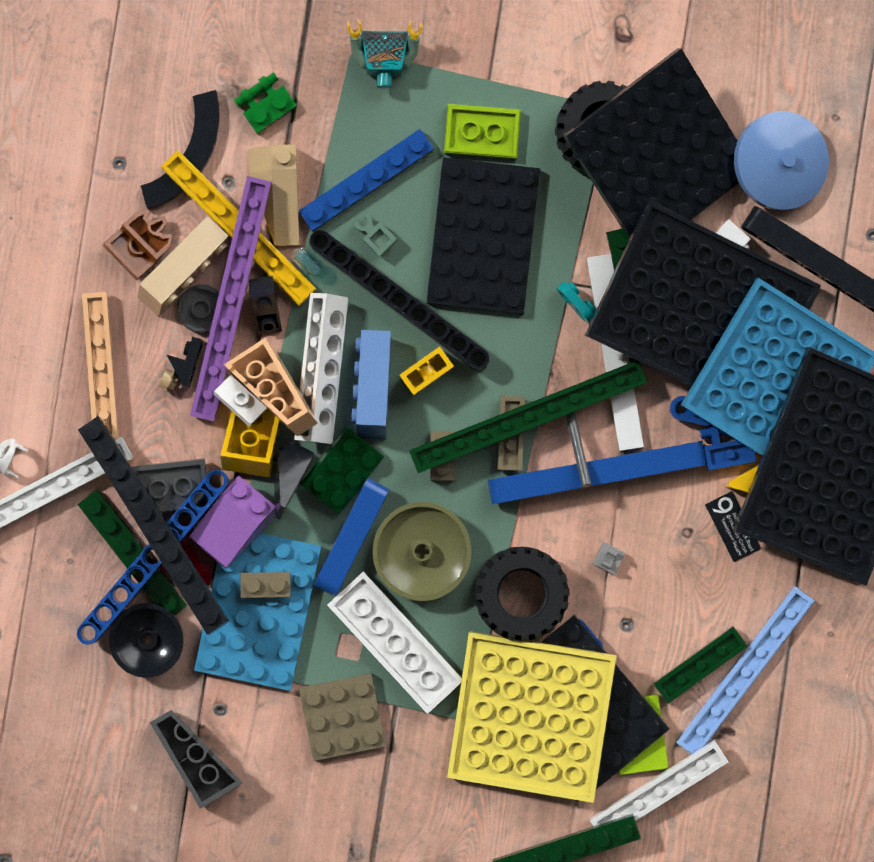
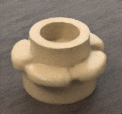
M166 368L159 387L165 389L164 392H167L169 388L174 389L179 378L177 375H174L175 370L171 371Z

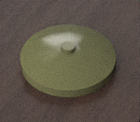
M415 502L394 510L379 526L373 542V561L379 577L394 593L410 600L429 601L450 593L464 579L471 562V541L464 524L453 512L434 503Z

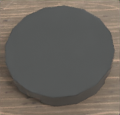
M198 284L182 293L178 301L177 313L180 321L187 329L195 333L210 332L219 291L209 285Z

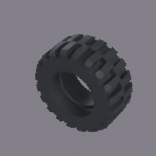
M595 81L590 85L585 84L576 92H573L561 107L556 119L555 136H557L558 140L556 144L558 150L561 149L564 160L566 162L569 161L573 165L572 168L576 171L581 170L584 172V175L588 176L563 135L580 123L588 111L601 107L627 86L623 84L621 86L615 85L614 81H607L606 83Z
M522 546L499 551L486 561L477 576L474 587V600L479 615L491 630L500 636L506 637V639L513 641L514 639H521V641L539 639L555 629L554 627L564 618L565 610L568 609L570 588H568L566 574H564L561 569L562 567L557 561L538 549ZM518 570L534 573L542 581L545 590L542 606L534 614L526 617H517L509 614L502 607L498 596L502 580L508 574Z

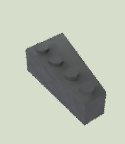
M172 710L150 722L200 809L243 783Z

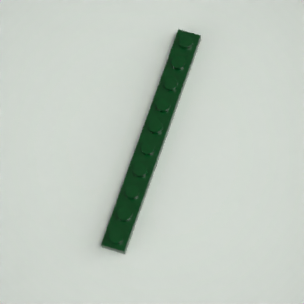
M634 361L411 449L409 453L417 473H421L648 382L640 362Z

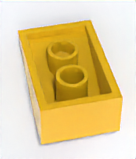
M267 408L249 427L231 411L220 455L222 470L270 478L281 420Z

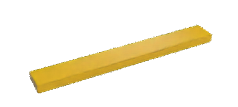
M177 150L161 168L233 238L239 211ZM259 233L253 261L268 276H273L274 282L300 306L310 296V293L317 289Z

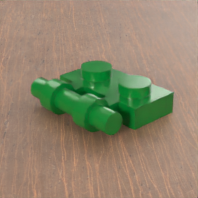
M274 72L267 77L263 76L258 79L259 82L248 90L245 88L240 92L241 95L234 99L238 107L246 102L250 106V109L245 111L243 115L257 135L297 108L296 103L284 86H281L276 91L271 86L279 80ZM265 90L268 96L256 103L253 98Z

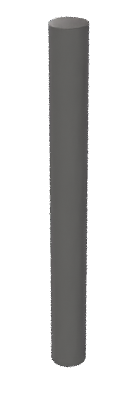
M575 412L566 415L581 485L583 488H586L592 484Z

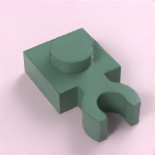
M364 213L363 216L367 219V224L360 226L357 222H354V226L358 231L366 232L367 235L363 238V241L381 257L397 241V238L381 222L374 226L371 216Z

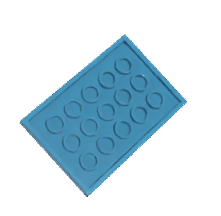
M260 533L227 569L217 562L211 592L230 622L211 635H207L203 629L194 671L291 691L322 546ZM291 572V597L241 598L240 573Z

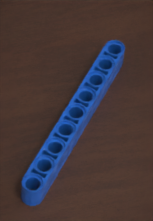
M702 441L586 462L591 486L707 465ZM577 464L487 480L492 504L583 488Z
M221 470L209 472L168 520L167 523L180 543H182L229 486L230 480L225 472ZM216 474H220L224 478V484L220 488H214L211 484V479ZM200 493H204L208 497V503L204 507H199L195 503V498ZM184 512L190 513L192 517V522L188 526L181 525L179 521L180 515ZM150 543L79 626L77 638L81 643L89 645L99 641L117 617L128 607L163 565L160 559L156 564H151L148 561L147 555L153 550ZM135 569H140L144 574V578L140 583H135L132 580L131 574ZM119 588L127 591L128 596L124 602L116 599L115 594ZM103 607L111 610L112 615L108 621L100 618L99 613ZM87 626H91L95 630V637L92 640L84 637L83 632Z

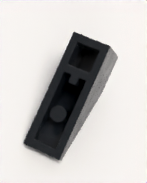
M290 440L287 441L284 448H278L273 460L277 461L273 473L275 518L278 520L283 516L315 454Z

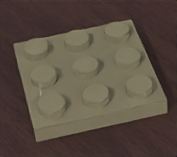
M372 673L299 688L313 761L386 746Z

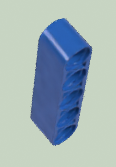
M369 478L366 480L314 583L315 587L336 597L386 499L389 488Z

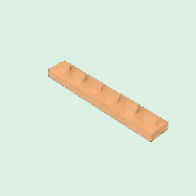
M108 292L82 294L91 418L93 420L97 416L101 417L113 438L118 439Z

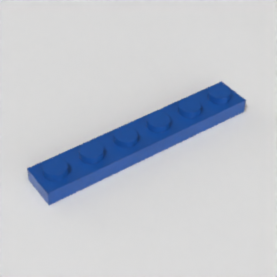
M419 129L300 209L299 213L313 232L432 152L434 148L421 129Z

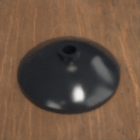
M152 603L137 604L124 610L114 621L109 636L110 651L115 662L127 673L142 678L159 676L171 669L180 658L184 645L183 630L178 619L168 609ZM146 635L152 636L153 642L151 644L145 643L144 638Z

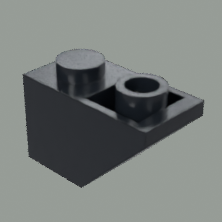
M273 276L249 279L250 300L258 335L281 332L282 326Z

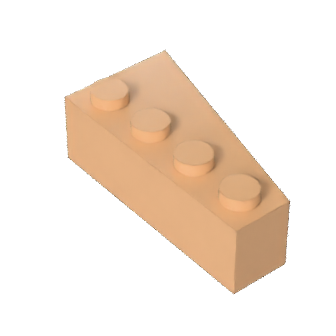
M266 338L224 364L234 377L296 436L301 435L318 424L276 350Z

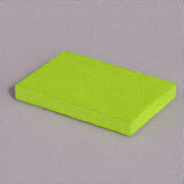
M448 104L444 154L517 159L521 110Z
M658 694L644 696L661 717ZM664 734L619 770V775L669 768Z

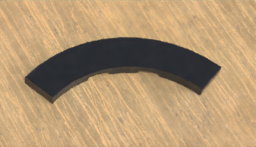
M216 90L192 96L195 110L194 128L190 142L183 155L201 173L208 164L217 142L220 109ZM167 173L150 183L141 185L148 210L173 200L184 191Z

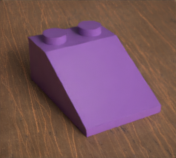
M238 476L220 495L189 538L227 569L275 518V505Z

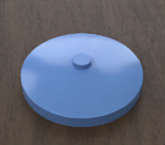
M788 111L768 113L752 121L740 135L734 153L735 173L743 191L757 204L773 210L794 209L808 203L821 190L829 168L828 149L820 131L807 118Z

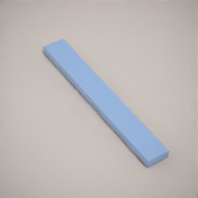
M796 586L791 589L676 741L678 745L690 754H693L708 743L815 602L812 598Z

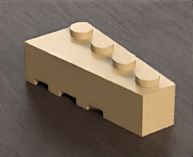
M206 217L140 283L137 298L159 317L167 307L169 308L176 301L178 295L183 290H187L195 281L194 278L199 273L202 274L211 265V259L215 255L219 257L227 249L228 245L226 243L229 236L209 217Z

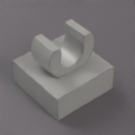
M603 542L592 564L615 575L626 553Z

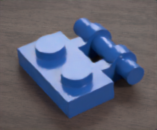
M713 425L700 430L701 439L711 438L712 445L703 446L707 471L757 462L755 452L734 439V441L720 443L719 436L727 434Z

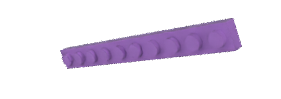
M247 176L190 416L215 421L219 399L213 393L225 379L227 368L224 364L229 362L271 181Z

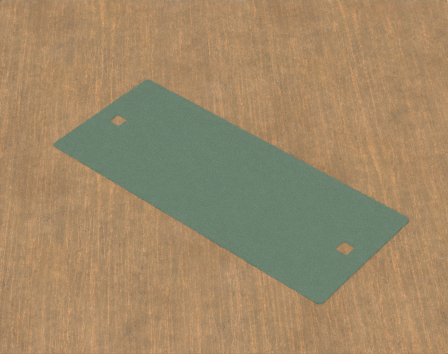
M351 54L317 198L419 129H421L434 150L315 231L323 230L329 233L484 348L489 354V363L484 370L475 371L441 347L453 364L454 369L416 396H413L399 375L440 345L317 255L309 243L310 236L315 231L312 232L309 229L300 273L317 289L313 293H328L348 297L333 441L345 426L357 434L356 423H352V408L357 409V400H353V386L358 385L359 376H354L355 361H360V353H356V338H361V330L391 331L389 394L387 398L388 418L386 419L387 439L362 438L384 456L368 478L390 490L338 594L364 571L462 677L469 632L490 634L491 631L480 617L475 604L474 587L477 576L488 559L492 558L499 551L510 548L521 500L492 504L487 480L527 473L537 427L524 431L522 471L497 470L498 442L456 458L455 481L430 480V469L417 473L409 450L431 442V431L457 432L499 415L500 396L525 397V404L544 397L566 303L556 288L563 281L567 284L571 281L593 182L589 176L584 175L583 171H576L572 168L573 165L569 161L566 162L562 157L563 153L561 149L558 150L556 144L558 141L557 136H555L556 119L561 107L568 98L412 63L408 69L403 70L401 76H392L391 88L381 89L377 87V76L367 75V70L361 68ZM448 104L521 110L517 159L444 154ZM599 107L593 108L590 111H588L583 116L582 120L589 116L591 113H593L595 110H597ZM443 157L540 168L524 315L426 304ZM364 213L371 216L374 226L381 222L397 238V241L381 257L363 241V238L367 235L366 232H360L354 226V222H357L360 226L367 224L368 221L364 218ZM323 236L317 237L314 241V246L322 249L327 245L328 240ZM338 251L334 255V261L337 263H343L347 259V254L344 251ZM362 265L356 266L353 270V274L357 278H362L367 273L366 267ZM377 280L373 284V289L379 293L384 292L387 288V284L383 280ZM398 294L393 298L392 302L396 307H403L407 299L405 296ZM310 296L300 306L294 301L292 302L280 359L299 391ZM417 309L413 312L412 318L417 322L425 320L426 312L422 309ZM435 324L432 328V333L437 337L443 336L446 332V328L442 324ZM457 338L452 341L451 346L455 351H462L465 349L466 344L463 339ZM475 353L472 355L471 361L474 365L481 366L485 363V356L481 353ZM281 421L276 452L279 447L284 448L287 441L290 440L315 453L303 477L304 479L331 444L294 440L295 434ZM275 460L270 478L252 475L250 483L255 490L273 505H275L273 470L277 463ZM365 482L340 514H337L299 484L281 519L274 518L261 533L322 546L314 580L315 583ZM415 502L438 504L453 512L464 524L471 541V562L464 579L450 593L429 601L410 600L394 593L379 577L373 561V542L381 523L394 510ZM313 585L293 682L310 686L372 673L378 702L425 712L364 645H362L358 661L336 656L335 653L340 634H354L327 606L335 596ZM461 683L429 713L456 719Z

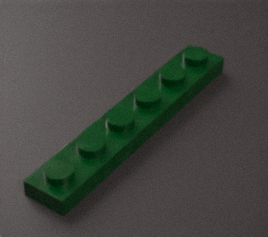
M97 489L77 505L128 569L144 548ZM148 554V561L151 564H156ZM135 569L132 572V576L140 583L144 578L143 572L140 569ZM160 569L143 588L154 604L168 609L174 616L188 606Z
M630 814L494 858L492 862H572L639 840L641 835L634 815Z

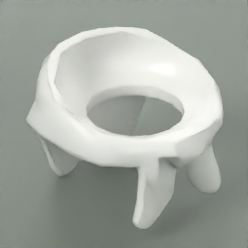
M11 438L0 443V473L6 477L12 476L18 479V475L8 470L9 464L16 448L25 452L29 450L24 448L23 445L17 444V441Z

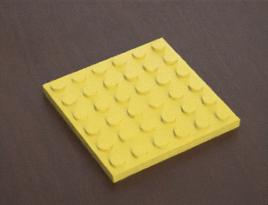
M470 631L447 778L594 803L617 655L533 641H521V639H514L513 641L503 636Z

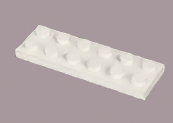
M364 571L327 604L427 714L461 683L462 677Z

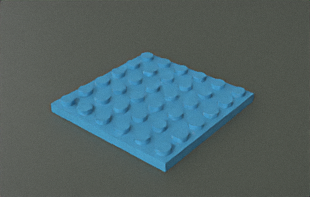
M756 278L681 406L763 456L806 347L814 348L866 372H870L874 365V351L760 278Z

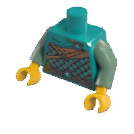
M359 20V27L356 30L350 28V22L348 21L347 29L351 34V51L355 60L361 68L367 70V75L377 76L378 88H391L392 76H401L402 71L408 69L418 55L419 35L423 30V24L420 23L418 31L411 28L412 21L408 25V31H362V25Z

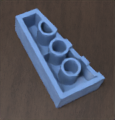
M361 330V338H356V353H360V361H355L354 376H359L358 385L353 386V400H357V409L352 408V423H356L357 435L360 438L387 439L386 419L388 418L387 398L389 394L391 331Z

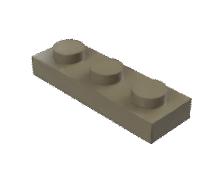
M500 396L499 415L525 405V397ZM524 432L498 442L497 470L522 471Z

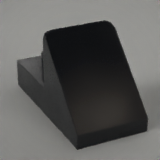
M193 336L191 342L187 341L183 352V355H186L185 360L167 355L180 381L189 388L204 343L202 339Z

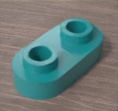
M563 281L556 290L579 317L587 324H590L596 312L595 307L588 300L584 302L579 297L580 291L572 282L567 284Z

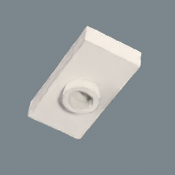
M232 375L213 393L249 427L267 409Z

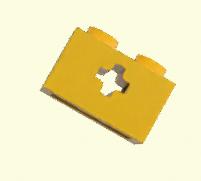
M439 346L399 376L412 395L416 396L454 369V366Z

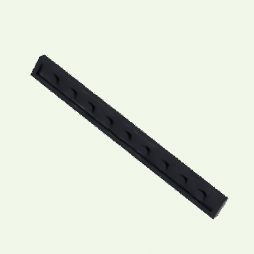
M97 416L79 428L78 431L206 634L211 635L230 622L101 417Z

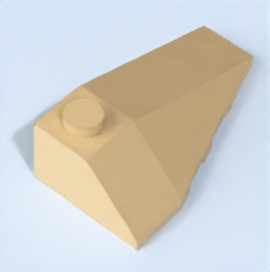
M296 144L268 145L248 149L250 177L272 182L264 217L274 245L300 246L298 156Z

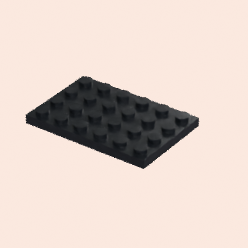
M443 157L426 304L524 315L540 168Z
M575 614L540 642L608 654ZM616 663L596 789L670 730V727Z

